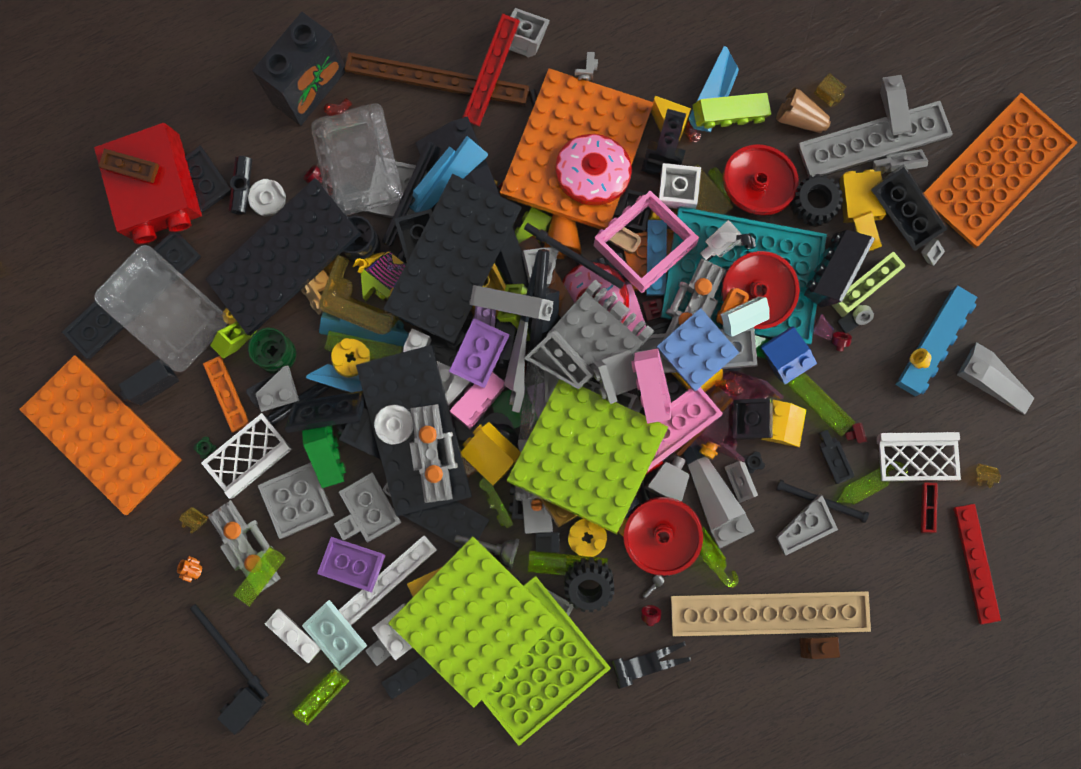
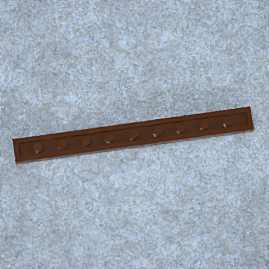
M350 52L348 53L345 65V72L470 96L478 76ZM497 80L490 99L526 106L529 86Z

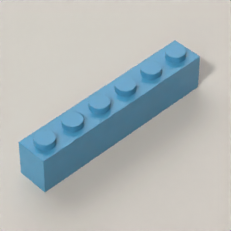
M958 285L951 290L917 349L924 348L930 353L931 361L929 367L915 368L909 360L895 385L913 396L925 393L929 387L928 380L930 377L933 378L939 370L937 367L938 363L944 361L948 355L947 348L955 343L958 337L956 335L957 331L965 326L967 314H971L975 309L977 296Z

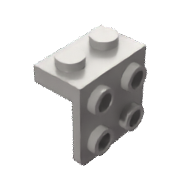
M625 350L593 362L595 370H593L594 376L601 385V388H599L601 397L610 404L617 402L616 395L637 388L636 378L638 377L637 372L634 373L631 361H634V357L630 350Z

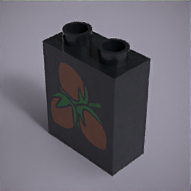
M301 12L252 71L272 105L302 126L345 74V64L332 33Z

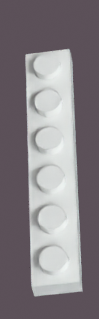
M424 535L378 575L372 592L362 589L338 611L352 626L434 554L437 549Z

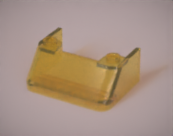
M338 255L319 302L321 310L377 334H388L400 318L351 298L353 285L349 280L342 278L349 260Z

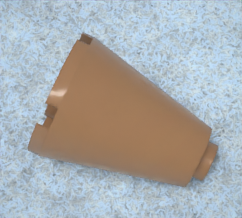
M792 88L786 96V102L782 103L778 110L777 121L818 133L826 131L831 124V121H829L830 116L800 89Z

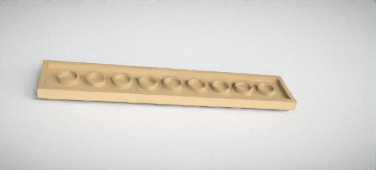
M869 591L671 596L672 636L871 632Z

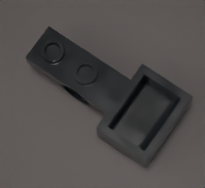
M667 109L659 142L649 140L641 171L661 176L663 163L682 165L686 150L677 148L686 113Z
M626 189L624 196L619 199L614 217H620L626 207L629 205L632 207L639 196L646 195L647 193ZM645 208L625 228L634 233L645 232L650 208Z

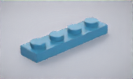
M663 220L647 221V273L666 257L667 224ZM666 273L646 289V296H664Z

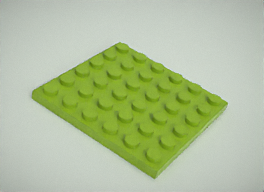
M559 379L507 482L617 534L668 430V426L660 422L647 424L645 415L617 402L610 404L606 399L603 400L600 394L584 387L577 389Z
M472 536L388 624L471 706L475 707L546 634L558 619Z
M536 575L523 586L558 621L482 699L518 746L611 669Z

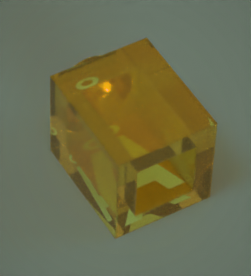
M829 73L817 86L814 94L832 107L835 102L839 104L844 98L845 94L843 92L847 86Z

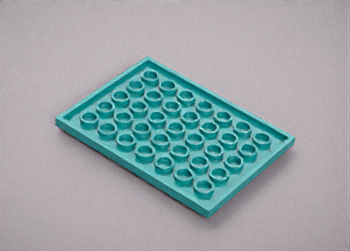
M679 206L677 217L699 237V240L691 251L668 270L660 318L673 319V317L666 314V311L670 309L680 288V282L690 283L701 258L706 260L701 255V252L709 246L705 241L729 220L741 234H750L755 239L756 247L754 249H746L745 245L734 246L721 258L715 255L709 262L727 271L729 266L739 257L751 252L766 251L777 254L789 262L799 280V299L792 314L777 326L766 329H754L755 335L773 339L793 326L805 343L811 345L817 304L804 296L807 290L806 285L815 275V268L824 258L823 253L825 251L827 234ZM675 232L671 252L683 242ZM723 278L713 297L718 301V304L710 317L719 329H723V325L716 321L717 312L723 305L721 295ZM686 291L678 311L684 313L692 296L691 293Z

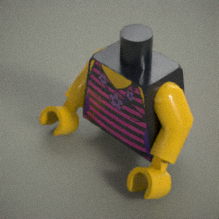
M401 249L396 256L390 251H386L365 259L358 258L355 260L353 267L360 266L358 273H362L364 268H367L365 271L387 287L391 295L406 266V260Z

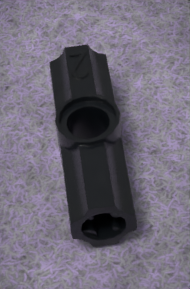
M246 156L235 157L233 177L230 180L229 212L238 215L246 214L248 194L251 188L252 159ZM244 182L242 188H237L239 183Z

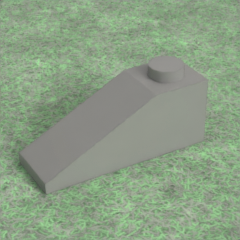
M902 75L883 77L880 94L892 135L911 133L912 127L907 94Z

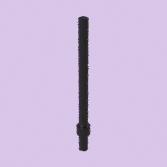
M529 223L524 227V230L534 235L541 243H547L619 289H622L625 285V282L550 237L549 233L543 229L539 230Z
M196 604L190 608L192 613L246 678L251 689L254 688L262 700L267 698L269 694L260 684V679L251 673Z

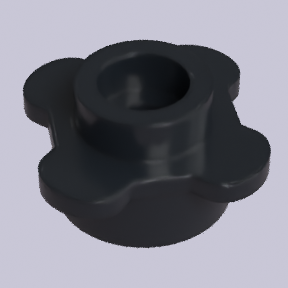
M755 451L752 455H745L743 457L749 473H754L758 469H764L765 463L762 461L760 452Z

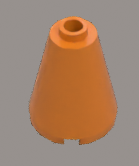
M553 214L548 235L581 255L582 249L576 221ZM547 243L544 244V248L552 247ZM559 251L556 259H564L566 255Z

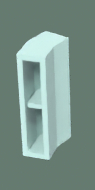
M756 297L722 313L724 333L733 337L768 320L769 306L767 298Z

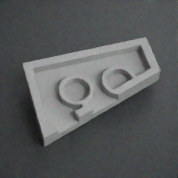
M819 494L776 536L784 555H788L838 530L823 496Z

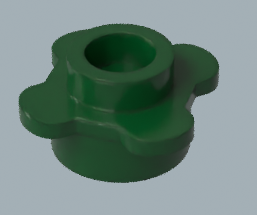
M203 437L193 447L194 451H197L200 454V458L204 460L217 450L216 445L210 442L209 437Z

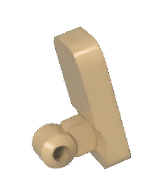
M623 227L608 241L628 253H634L641 243V238L639 235Z

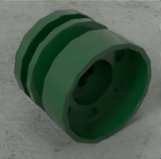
M275 328L258 330L253 334L248 344L249 357L255 364L270 374L279 372L287 365L291 368L296 360L297 352L295 345L281 331Z

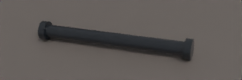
M781 479L776 487L777 491L783 490L809 501H813L818 496L786 484ZM824 498L828 508L860 519L861 522L866 523L869 512H861Z

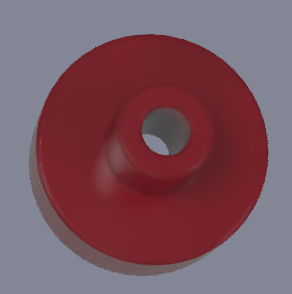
M314 165L306 172L303 179L310 183L316 178L322 183L323 178L320 177L322 170Z
M845 332L833 333L832 343L836 345L837 351H844V347L851 345L852 336Z
M653 605L645 606L641 611V619L647 626H654L661 619V610Z

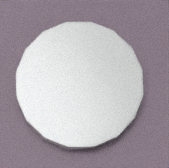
M262 179L253 184L249 190V205L255 213L261 216H273L285 205L286 195L284 189L274 180Z
M389 405L381 409L374 421L377 436L383 442L389 444H399L407 440L413 432L411 413L399 405Z

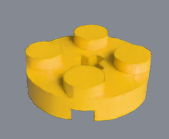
M345 338L337 343L332 350L331 361L334 366L333 368L343 377L351 378L357 376L356 365L370 361V351L362 342ZM353 354L356 360L347 362V357L345 356Z
M586 519L575 522L570 528L568 543L572 551L586 558L598 555L605 548L607 541L605 529ZM585 532L593 536L589 544L586 541H582Z

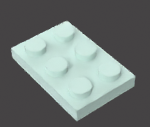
M330 600L302 625L339 671L367 647L366 643Z

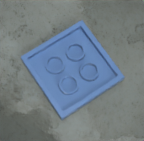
M702 308L698 309L656 346L693 391L698 390L739 354V351Z

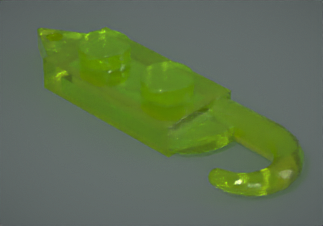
M893 461L900 468L905 465L902 462ZM891 464L886 467V477H890L888 472L895 469ZM906 467L903 471L908 475V469ZM879 468L843 487L844 490L837 502L852 503L854 505L886 488L890 481H881Z
M702 527L703 544L700 552L701 556L726 586H737L739 582L737 573L732 571L733 581L728 578L724 572L726 568L725 556L706 529Z

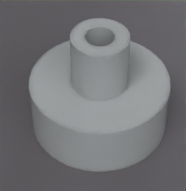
M858 305L853 312V318L859 325L869 323L874 317L873 311L867 305Z

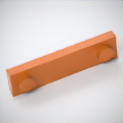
M218 356L203 363V366L232 433L242 430L250 422L223 358Z

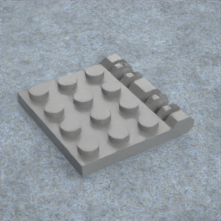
M594 280L582 296L547 334L548 336L552 331H557L592 370H595L593 362L619 352L630 350L634 355L654 332L651 327L647 326L638 337L636 336L646 324L643 320L631 332L627 327L635 320L637 316L635 313L630 314L622 324L621 321L629 313L630 309L621 301H618L610 312L607 311L616 300L614 295L609 297L603 306L598 302L606 295L607 289L604 287L598 292L602 285L597 280Z

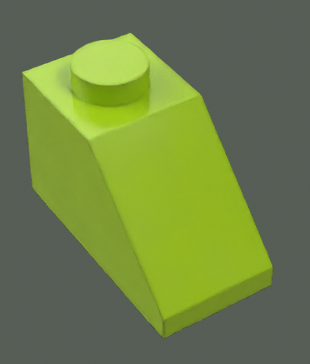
M235 322L219 330L210 346L224 359L237 352L253 334L251 336L247 335L239 323Z

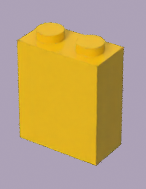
M873 169L865 170L863 173L848 171L841 176L839 183L840 190L843 193L841 198H843L844 223L853 222L852 217L868 211L872 212L874 221L882 220L886 216V210L871 190L882 180L881 171L875 172Z
M488 422L484 426L479 425L473 432L475 436L473 438L469 437L463 443L464 449L461 451V454L492 485H495L516 463V459L519 458L521 452Z

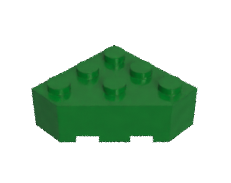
M332 426L303 430V445L321 487L325 488L344 482L346 468L344 463L340 461V453L337 448L339 443L337 437L333 435Z

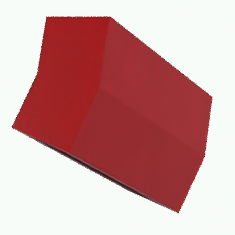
M924 482L922 484L921 533H937L938 483ZM928 487H932L931 506H927ZM927 510H931V530L926 529Z

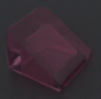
M820 314L813 332L825 339L831 340L834 329L824 315Z

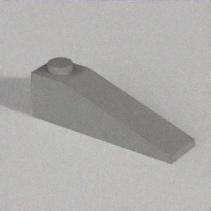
M977 342L974 344L957 375L1025 415L1034 397L994 352Z

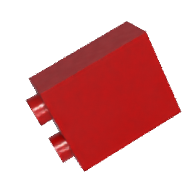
M161 123L94 147L98 164L104 149H108L159 165L154 183L100 168L118 233L132 239L135 244H145L157 238L156 232L167 228L171 232L183 231L192 226L190 220L202 217L180 135L167 124Z

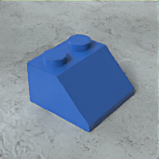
M793 326L761 346L774 375L784 384H787L817 364L810 348Z

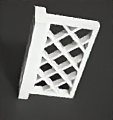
M261 413L201 462V464L225 491L224 493L227 497L232 499L289 453L292 447ZM261 419L266 424L265 433L255 432V425ZM244 433L251 434L250 445H240V437ZM254 434L265 435L264 447L253 446ZM268 435L276 436L280 443L275 447H267ZM228 446H236L235 458L225 457V449ZM239 447L250 448L249 459L238 458ZM253 448L264 449L263 457L260 460L252 459ZM214 458L221 459L220 470H213L208 463ZM224 459L235 460L234 471H223ZM238 460L249 461L248 469L245 472H237ZM223 473H233V482L228 486L222 481Z
M959 432L879 434L877 436V444H879L881 481L961 480L958 449ZM906 446H911L916 451L911 459L902 452ZM925 446H930L936 451L930 459L922 452ZM945 446H953V455L950 458L941 452ZM884 447H892L897 453L890 459L885 455ZM899 454L907 461L902 468L893 462ZM918 454L927 461L921 468L912 461ZM937 454L946 461L941 468L932 462ZM948 463L954 468L955 476H948L942 471ZM889 464L898 471L895 476L886 477V467ZM909 464L918 471L914 476H908L903 471ZM928 464L937 470L933 476H928L923 471Z

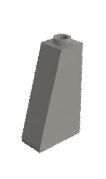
M473 285L469 305L550 321L554 301Z

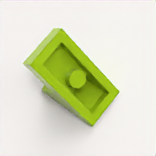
M363 270L361 273L363 299L367 301L376 290L375 294L381 300L385 298L388 300L390 290L367 271Z

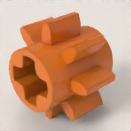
M188 556L187 560L182 559L177 567V573L180 574L179 578L187 582H191L192 578L198 579L202 572V566L199 565L200 561Z

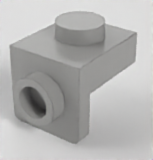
M587 52L586 69H575V77L578 80H593V71H597L598 59H594L595 52Z

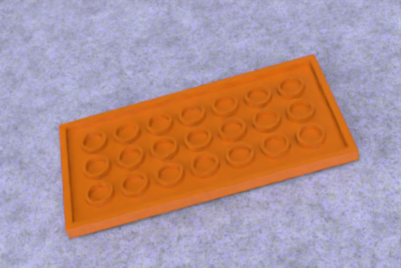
M1020 93L924 193L942 219L970 245L977 248L1078 142L1024 94Z
M76 355L19 409L124 515H128L182 461Z

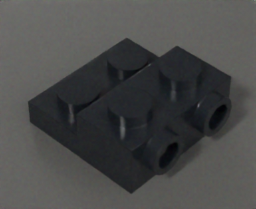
M772 398L733 400L731 408L733 415L731 433L734 439L754 440L757 438H773Z

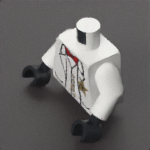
M728 220L705 241L709 246L701 252V255L709 261L715 255L721 258L734 246L745 245L746 249H754L756 247L755 239L750 234H741Z

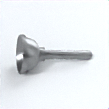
M456 535L454 541L465 544L470 538ZM520 539L507 540L502 545L479 541L488 551L499 556L501 563L508 566V569H512Z

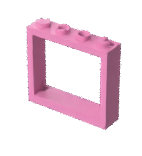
M649 191L646 195L639 196L632 207L630 205L626 207L619 218L615 217L612 219L605 230L601 229L595 236L594 247L643 293L697 245L699 237L656 195ZM649 207L683 242L643 278H640L606 242L645 208Z

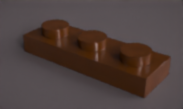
M104 149L98 167L154 183L159 165Z

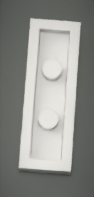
M277 609L265 623L270 630L307 663H310L321 650L316 642L280 609Z

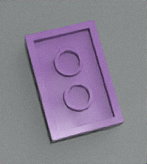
M473 318L449 372L485 388L509 334Z
M331 537L317 574L372 592L385 555Z

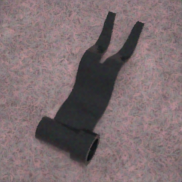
M685 641L627 661H623V658L611 661L618 680L616 681L618 689L632 685V680L691 661L690 657L659 661V659L685 646Z

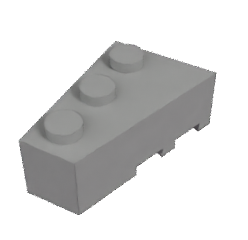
M552 331L524 358L577 389L583 387L594 377L593 370L557 331Z

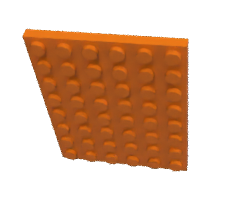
M548 69L500 190V196L600 230H605L613 219L620 197L610 203L595 206L585 205L571 199L563 192L556 179L555 165L557 156L562 147L571 139L585 134H599L618 142L629 155L632 166L652 110L653 102Z

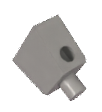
M675 456L671 464L663 462V465L656 469L645 484L644 489L659 497L674 498L682 502L689 479V474L681 470L685 460Z

